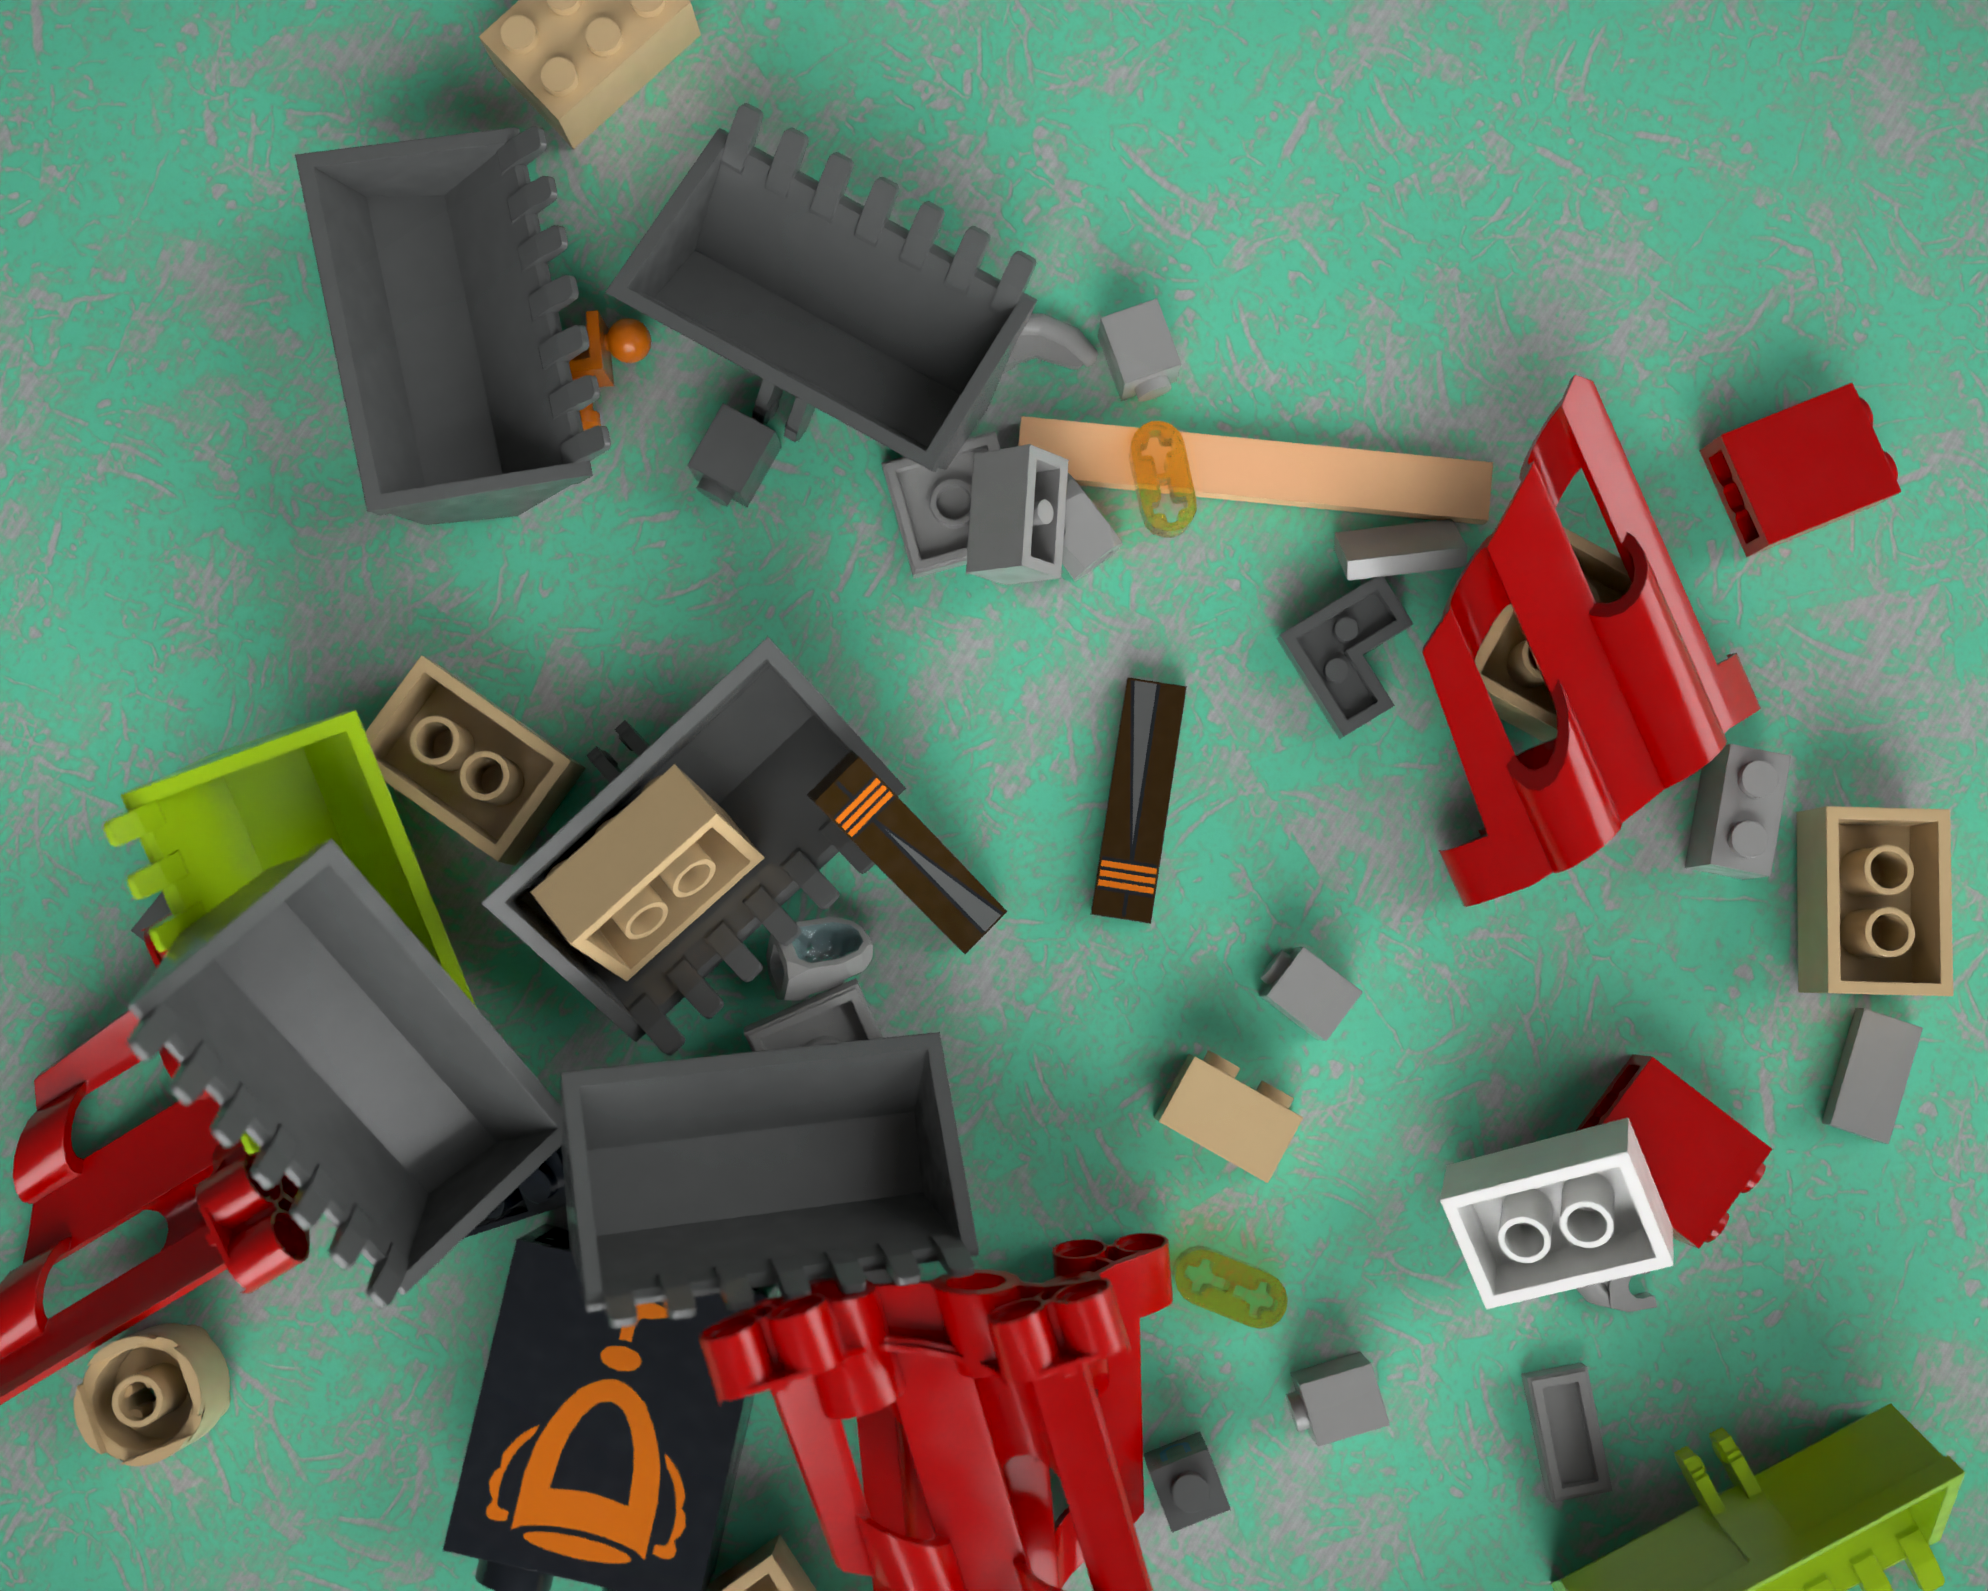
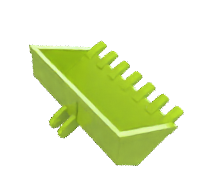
M356 710L343 712L319 721L299 724L207 755L165 777L137 786L120 795L127 811L103 823V830L111 846H120L139 838L150 862L127 875L126 881L133 897L139 900L162 890L172 915L150 928V936L159 952L169 950L182 931L266 869L305 855L316 845L332 839L475 1005ZM245 1131L240 1139L248 1154L259 1152L261 1147Z
M1891 1403L1855 1420L1755 1475L1751 1472L1731 1435L1724 1428L1720 1427L1709 1433V1438L1715 1454L1721 1461L1733 1484L1732 1487L1718 1494L1699 1456L1689 1446L1675 1451V1460L1682 1470L1698 1505L1551 1583L1554 1591H1847L1858 1584L1862 1591H1893L1884 1570L1904 1560L1918 1587L1923 1591H1934L1944 1585L1945 1578L1929 1546L1941 1540L1966 1472L1949 1455L1944 1457Z

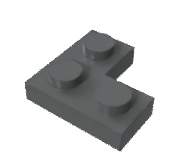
M1383 576L1374 577L1277 637L1281 647L1339 739L1395 706L1363 655L1413 625V622Z

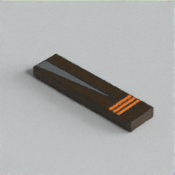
M1127 677L1090 915L1151 924L1187 686Z
M852 750L807 794L845 835L964 954L1007 913V910L861 757Z

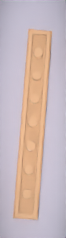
M1021 416L1018 446L1031 444L1068 459V473L1081 486L1428 520L1452 519L1453 522L1484 525L1489 520L1493 462Z

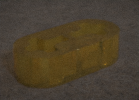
M1151 421L1142 425L1135 432L1129 448V461L1140 514L1145 527L1152 534L1159 537L1173 538L1183 534L1190 527L1197 510L1196 495L1185 443L1181 433L1172 424L1164 421ZM1150 438H1158L1161 446H1171L1172 448L1171 451L1166 453L1164 459L1165 473L1157 474L1154 458L1151 455L1142 456L1141 454L1142 451L1147 449ZM1168 485L1170 498L1173 503H1183L1184 508L1179 510L1176 522H1167L1165 514H1154L1153 509L1158 507L1161 501L1160 486Z
M1200 1245L1187 1248L1178 1255L1174 1262L1172 1271L1174 1284L1182 1297L1194 1305L1249 1327L1259 1329L1272 1327L1281 1320L1286 1312L1288 1303L1286 1289L1275 1275L1263 1268L1210 1247ZM1203 1259L1210 1260L1209 1269L1215 1276L1226 1280L1223 1289L1209 1283H1203L1199 1291L1192 1290L1193 1282L1185 1274V1270L1188 1265L1199 1267ZM1260 1282L1267 1283L1266 1292L1274 1299L1273 1304L1270 1308L1260 1306L1256 1314L1249 1313L1250 1304L1245 1298L1233 1293L1236 1284L1249 1290H1256Z

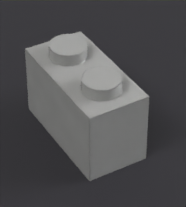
M1031 444L974 454L966 573L1003 585L1061 579L1068 459Z
M1728 744L1715 758L1702 767L1685 868L1741 880L1771 876L1791 760L1790 755Z

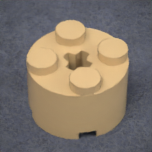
M164 1323L148 1327L108 1344L93 1356L88 1363L89 1367L84 1375L82 1384L77 1386L75 1392L74 1415L82 1437L100 1455L107 1453L116 1459L122 1460L123 1462L120 1464L133 1467L160 1462L207 1434L228 1410L231 1399L229 1393L230 1376L226 1360L219 1347L210 1339L207 1331L200 1326ZM151 1388L154 1390L156 1398L153 1397Z

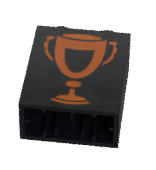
M544 1224L518 1238L513 1252L443 1551L479 1559L475 1579L484 1587L494 1591H550L554 1576L600 1586L602 1591H706L716 1569L755 1394L734 1400H722L721 1406L719 1405L699 1335L711 1325L741 1310H728L720 1293L694 1297L696 1315L693 1317L671 1319L667 1314L663 1301L636 1305L638 1317L636 1325L612 1328L608 1323L604 1310L586 1311L581 1282L570 1251L567 1228ZM776 1285L752 1288L754 1304L767 1298L777 1297L778 1294Z

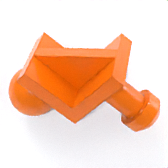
M598 310L586 311L587 324L585 327L589 338V348L569 361L572 379L574 381L585 375H592L597 377L599 388L614 386L611 354L617 360L624 363L641 361L647 356L651 348L652 339L650 332L642 322L633 318L620 319L609 329ZM593 403L579 411L584 431L594 426H601L600 413L594 411Z

